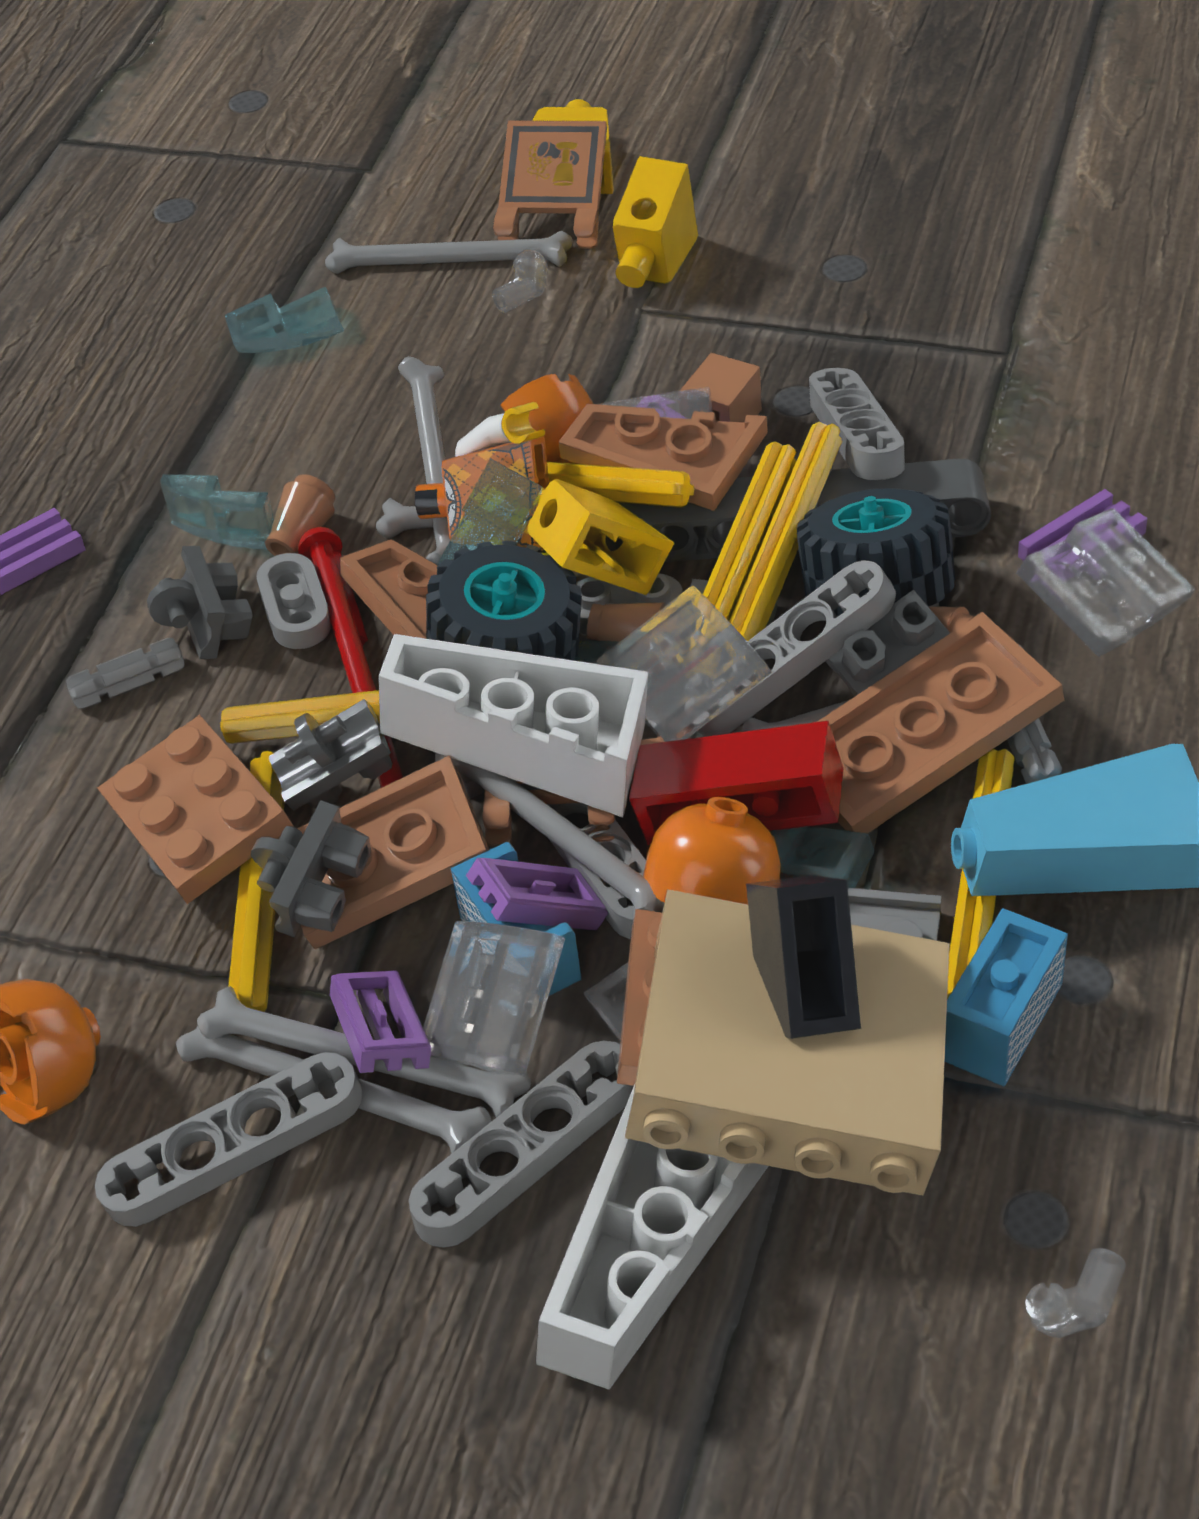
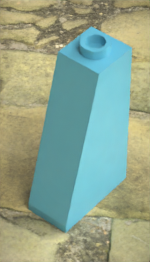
M1169 744L970 799L961 828H955L952 833V860L957 869H963L971 896L1199 888V782L1184 745Z

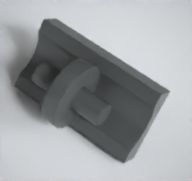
M182 546L181 556L186 567L184 576L181 579H162L149 593L147 608L153 620L160 625L173 626L175 628H183L187 625L199 659L217 658L220 640H243L248 638L252 611L247 599H235L238 582L237 573L232 562L206 563L200 546Z
M913 590L894 603L891 610L867 630L861 629L846 639L844 647L825 662L843 679L855 697L950 634V632Z
M365 699L321 725L309 713L301 715L294 721L300 738L268 756L280 781L283 800L293 811L304 804H308L316 809L320 800L333 804L338 801L339 795L342 792L341 782L356 773H359L363 778L373 780L390 770L393 764L389 756L391 752L384 734L380 733V724L374 709Z
M320 800L304 834L297 828L286 826L279 839L261 837L256 840L251 850L252 859L263 868L257 885L263 890L274 892L269 902L270 906L279 914L275 924L276 931L295 937L300 925L330 932L334 931L343 913L346 902L345 892L322 881L329 868L358 878L368 862L371 854L369 837L349 826L343 825L341 823L339 807Z

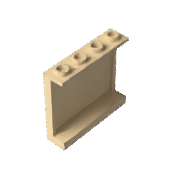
M667 889L657 934L654 970L625 1138L646 1142L661 1149L678 1148L724 1157L729 1161L740 1164L756 1163L798 1171L812 1178L829 1177L875 1186L882 1191L891 1193L907 1192L924 1195L941 1151L950 943L851 924L861 1029L790 1039L785 1037L753 958L748 905Z

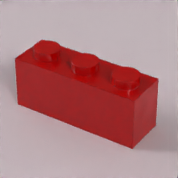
M829 721L645 744L639 747L629 800L648 845H651L655 832L673 813L691 805L707 804L708 800L713 797H725L743 803L748 808L747 813L757 818L769 831L838 823L844 767Z

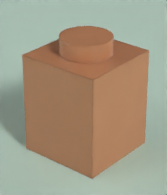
M715 353L708 355L679 391L681 418L691 419L693 411L714 412L715 421L744 423L746 415H758L762 410L760 367Z

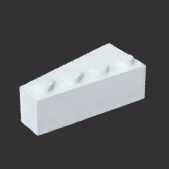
M394 634L379 674L380 733L623 817L644 732L648 672Z
M634 1087L538 1323L537 1365L608 1390L768 1168L766 1165L756 1163L740 1164L729 1161L724 1157L678 1148L661 1149L646 1142L626 1139L625 1131L633 1100Z

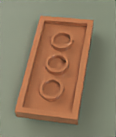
M981 612L817 721H829L844 767L838 823L855 841L859 840L1063 702L1062 684L988 616Z

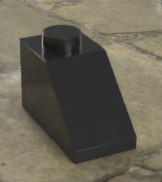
M813 875L747 883L753 958L785 1037L793 1039L861 1029L847 879Z

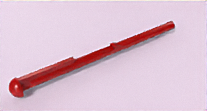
M311 528L302 535L298 544V553L309 558L315 567L327 602L330 621L352 693L376 691L363 649V645L368 640L353 590L341 576V539L329 528ZM386 735L384 737L391 753L389 756L393 764L390 770L378 776L381 788L403 778L391 737Z

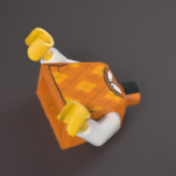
M536 402L510 408L505 413L487 417L457 442L455 457L442 461L443 483L416 486L415 507L418 517L420 519L447 517L451 543L466 545V548L469 550L477 549V543L489 541L492 545H503V541H515L516 546L526 548L530 544L542 548L527 533L528 524L538 506V496L549 485L544 437L545 429L536 431L529 422V413L531 410L538 409V404Z

